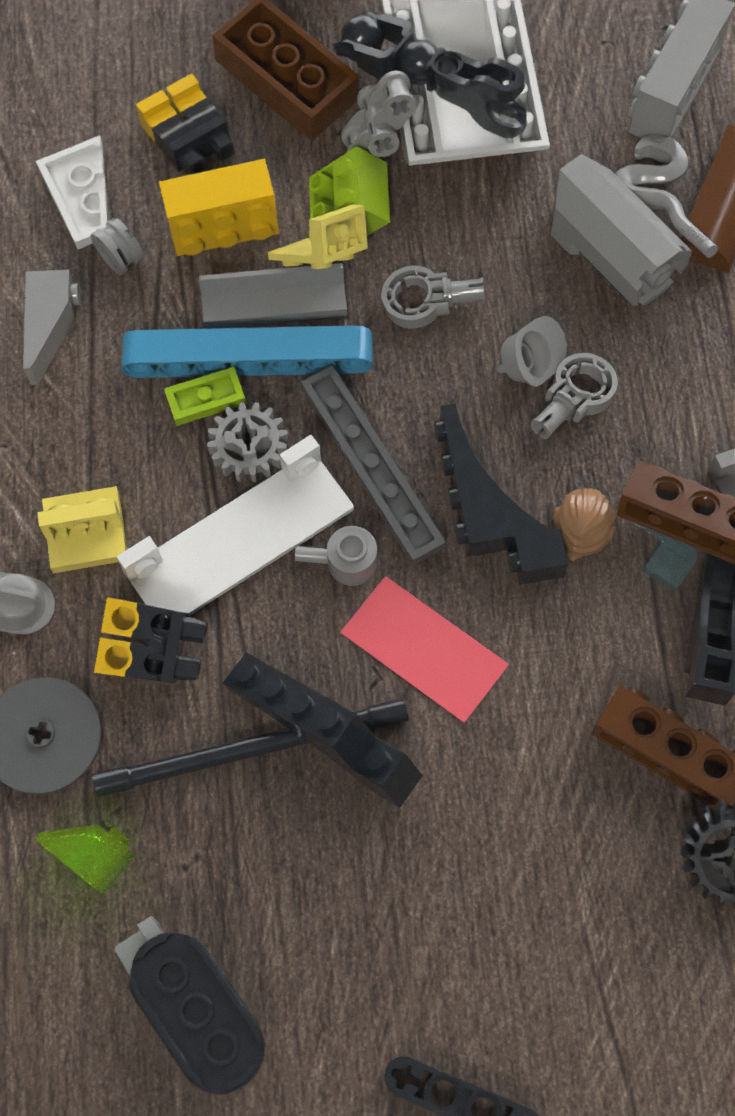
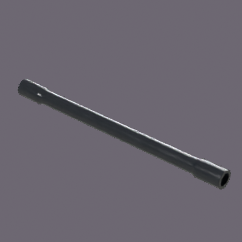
M403 698L371 705L366 709L354 712L368 728L372 729L409 721ZM286 728L135 766H123L92 774L93 785L97 797L130 790L138 785L308 744V742Z

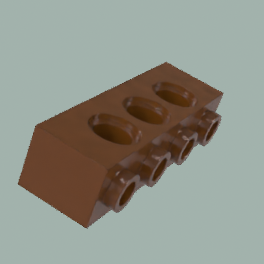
M639 460L621 494L617 516L735 564V497L719 493L702 486L694 480L682 478L665 471L657 465H650Z
M620 685L596 723L591 735L717 810L718 800L721 799L727 802L729 808H733L735 802V750L732 752L718 744V738L712 733L703 729L696 731L683 723L684 719L675 711L668 708L661 710L649 703V698L641 691L632 687L626 689ZM635 720L647 722L651 727L652 733L649 735L637 733L633 728L632 722ZM678 741L682 743L686 748V756L680 757L672 754L668 748V742ZM704 762L716 763L721 769V778L710 777L704 770Z

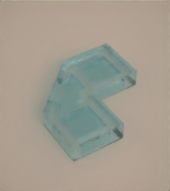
M636 524L662 541L643 571L676 592L698 560L696 548Z

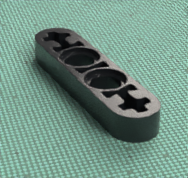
M397 1057L389 1062L385 1069V1084L391 1093L442 1116H472L471 1106L479 1098H487L492 1101L496 1109L495 1116H503L504 1105L512 1108L508 1116H539L538 1113L528 1107L410 1057ZM404 1064L411 1067L410 1075L420 1080L423 1078V1071L432 1074V1077L425 1086L424 1099L421 1100L414 1096L419 1089L416 1086L406 1084L403 1090L395 1087L396 1079L391 1076L393 1069L401 1070ZM439 1081H447L455 1089V1100L448 1107H439L431 1099V1088Z

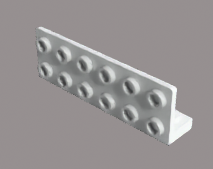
M312 435L279 454L281 471L160 547H157L151 537L148 536L116 556L124 574L145 605L186 612L190 616L354 510L353 503L321 462L320 446Z

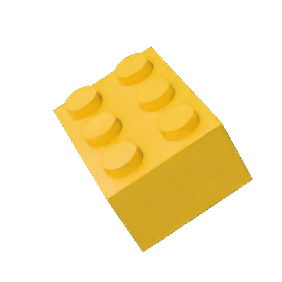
M265 159L159 181L176 256L196 255L204 250L218 247L228 248L236 243L254 239L264 240L272 235L279 234L275 195Z

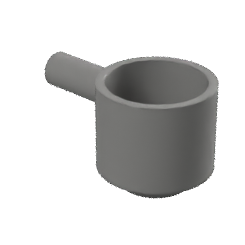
M347 526L337 530L330 537L327 549L296 546L295 561L328 564L331 575L338 582L348 586H357L370 580L377 569V544L372 534L364 528Z

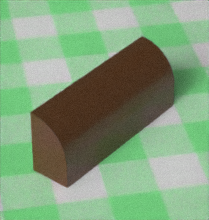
M730 124L727 126L688 219L718 246V250L714 256L708 258L683 235L681 236V240L692 250L690 260L726 273H730L735 261V126Z

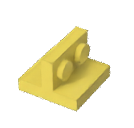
M117 486L42 499L43 511L37 512L39 527L47 539L50 569L53 573L119 562L116 556L126 551L127 547Z

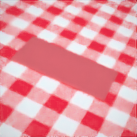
M386 576L340 632L463 723L467 721L509 666L506 661Z

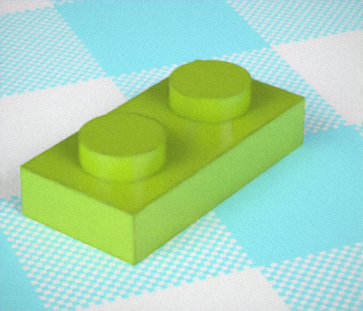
M234 367L164 388L176 426L226 411L225 408L227 407L231 409L239 407L240 402L246 404L245 396Z

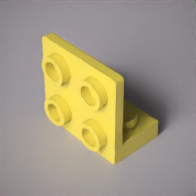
M352 204L309 219V238L269 251L268 258L269 260L282 261V265L287 267L310 263L312 269H326L333 266V261L353 259L354 253L368 248L364 205Z

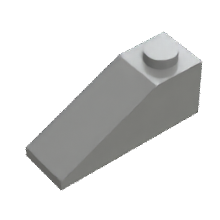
M69 270L26 272L23 370L31 385H38L75 320V305H81L80 285L73 282Z

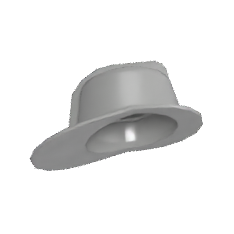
M541 316L531 321L519 332L508 337L502 344V363L496 367L497 372L506 373L511 380L519 383H528L534 387L543 384L556 373L559 364L567 355V342L559 323L552 317Z
M0 572V631L24 635L40 631L49 623L54 614L55 600L49 587L44 582L33 577Z

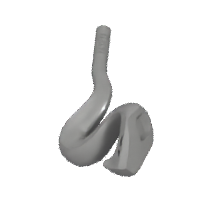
M658 134L645 135L635 147L636 160L650 157L664 166L628 165L618 170L615 175L650 210H665L669 214L675 228L706 257L714 256L718 246L686 218L681 202L673 194L660 189L639 187L671 183L682 177L689 168L687 154L677 141L671 137Z

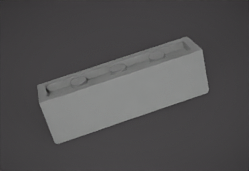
M332 264V267L326 269H312L311 266L201 275L199 276V285L202 294L205 329L345 317L347 316L343 264Z

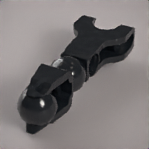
M362 10V14H357L348 19L341 30V41L333 44L337 55L357 62L359 69L379 80L391 71L404 72L408 75L411 84L426 85L428 91L433 92L434 90L440 98L466 110L483 129L500 137L515 138L527 127L525 107L515 101L525 88L524 72L519 67L503 59L490 58L486 62H480L455 51H446L443 47L438 49L437 46L428 40L414 39L410 21L388 14L376 15L369 10ZM384 39L396 45V47H389L387 50L381 51ZM504 81H513L511 84L503 85ZM503 114L517 121L506 123L501 120L500 116Z

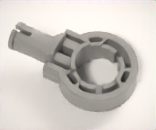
M415 265L402 267L393 272L385 281L381 295L385 312L390 320L401 327L411 329L426 326L439 315L450 314V309L454 307L455 303L486 301L484 278L451 282V279H448L447 272L433 273L428 268ZM402 282H405L406 287L418 285L428 293L424 303L418 308H406V315H403V307L397 302L399 293L403 291Z
M577 353L565 358L556 370L553 385L545 394V399L550 404L531 421V428L534 433L538 434L544 428L545 430L540 434V437L548 439L564 420L569 421L574 413L573 421L579 422L585 415H594L604 411L611 404L618 385L614 368L605 359L590 353ZM577 368H579V374L590 375V377L599 382L601 390L591 394L590 392L582 391L574 386L570 378L575 375ZM607 384L609 392L607 395L604 396L603 394L605 392Z

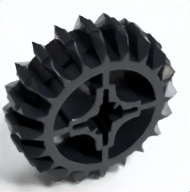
M721 799L717 803V812L712 807L706 805L702 809L703 818L699 816L691 818L690 825L693 829H686L684 831L683 840L687 844L682 845L680 855L687 858L683 863L684 872L694 873L690 879L692 887L705 885L702 891L704 899L711 897L714 893L718 895L717 905L719 908L724 906L726 899L734 901L733 907L735 909V858L733 857V849H735V802L733 808H729L727 802ZM731 827V835L728 838L715 840L714 843H705L707 838L714 832L722 828ZM711 865L724 868L728 872L730 879L719 874Z

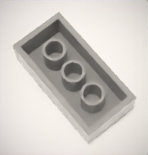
M684 0L677 13L676 19L678 22L676 26L669 25L662 40L664 47L661 51L657 49L654 51L647 67L649 73L646 77L641 75L634 87L632 95L636 98L628 112V117L632 118L629 133L640 138L647 134L673 137L723 47L735 3L728 0Z

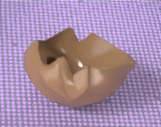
M583 488L582 490H573L565 495V498L562 499V504L554 510L551 524L553 530H561L566 556L571 561H576L581 557L600 552L612 540L616 529L615 519L617 513L612 508V505L609 504L606 496L602 495L599 490Z

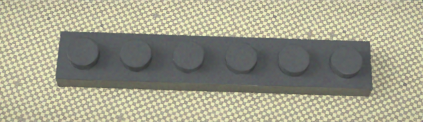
M333 365L301 381L302 391L411 564L415 565L444 549L446 541Z

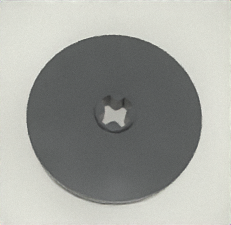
M41 677L18 683L0 696V781L22 793L45 795L70 787L87 773L100 749L102 727L96 707L80 688L62 679ZM43 727H46L51 737L50 739H43L39 745L33 734L34 732H41Z

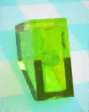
M99 825L39 832L34 838L41 846L103 896L135 858L131 851L127 849L131 841L114 827L108 833Z

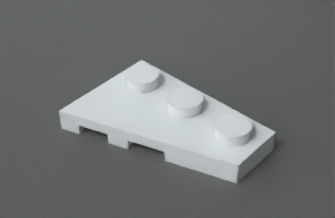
M100 135L36 161L38 169L77 250L93 244L90 237L91 234L97 229H105L106 223L109 221L103 145Z

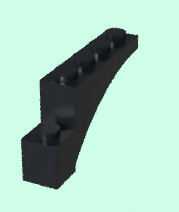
M456 403L442 405L440 420L434 421L437 442H444L446 450L445 454H441V462L444 476L451 475L453 487L448 488L451 510H458L460 522L455 523L458 545L465 544L467 557L507 551L510 572H517L519 585L564 578L568 561L561 530H552L522 510L498 487L472 450L463 430Z
M705 553L684 673L689 674L685 697L726 706L735 694V564Z
M248 653L244 654L223 681V684L229 691L296 733L367 786L370 791L399 808L423 776L405 753L375 737L356 713Z

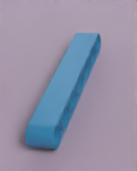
M363 326L133 330L126 332L123 335L121 371L123 374L134 378L202 377L231 367L235 368L237 376L316 374L332 365L338 374H357L367 372L373 367L372 331Z

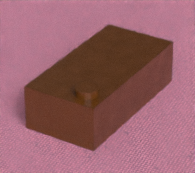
M253 0L212 35L215 61L311 142L357 102L360 76L269 0Z

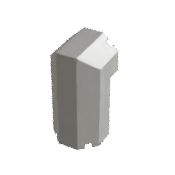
M581 154L560 169L552 212L551 236L569 254L579 255L581 252L633 306H638V303L647 305L666 291L674 282L670 278L674 270L676 269L681 274L687 267L692 250L607 167Z

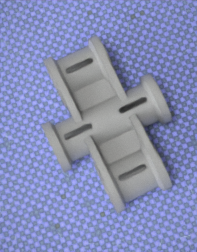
M391 71L385 74L377 85H368L359 91L357 103L362 110L358 111L341 132L342 141L348 149L347 152L357 146L376 157H386L398 149L399 138L395 131L405 124L416 109V101L409 92L411 82L407 74L401 71Z

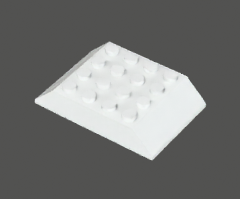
M381 0L383 14L411 22L414 39L428 40L437 46L438 49L443 47L446 51H455L480 62H486L490 58L503 59L519 67L524 72L525 88L515 101L525 107L527 127L520 135L512 139L503 138L486 131L466 110L440 98L434 90L433 92L428 91L426 85L411 84L409 92L416 101V109L399 129L403 155L409 166L549 149L550 144L521 0ZM385 39L386 50L389 47H396L395 44ZM504 81L503 85L511 84L513 81ZM503 114L500 116L501 120L506 123L517 121Z

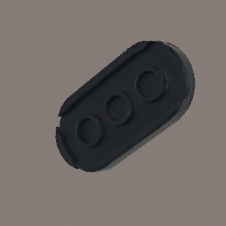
M162 933L146 941L138 949L133 959L129 975V987L137 1005L186 1078L199 1089L212 1094L233 1093L248 1085L259 1072L264 1060L265 1041L263 1032L209 951L196 938L181 933Z

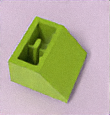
M356 146L309 177L310 219L354 204L364 205L367 236L390 223L387 162Z

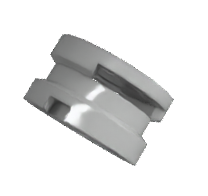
M113 217L106 223L105 229H97L90 237L96 250L107 265L118 275H123L128 271L127 266L131 263L137 264L144 259V253L136 238H132L127 232L128 228L119 219H114Z

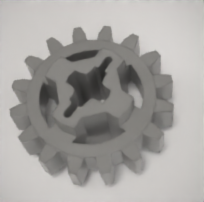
M240 402L239 411L234 412L230 407L225 408L227 417L223 419L216 416L214 421L217 429H208V436L211 441L207 443L209 454H213L211 456L213 465L215 467L222 465L221 469L225 477L231 474L232 471L235 472L238 482L242 481L244 475H250L252 482H256L257 473L260 472L267 478L270 477L269 467L273 465L280 468L279 454L287 450V444L285 443L288 442L287 430H282L284 428L282 418L273 419L272 408H268L263 413L260 412V406L257 402L254 403L251 410H246L244 402ZM246 433L249 434V438L251 440L250 451H247V447L244 442L246 441Z

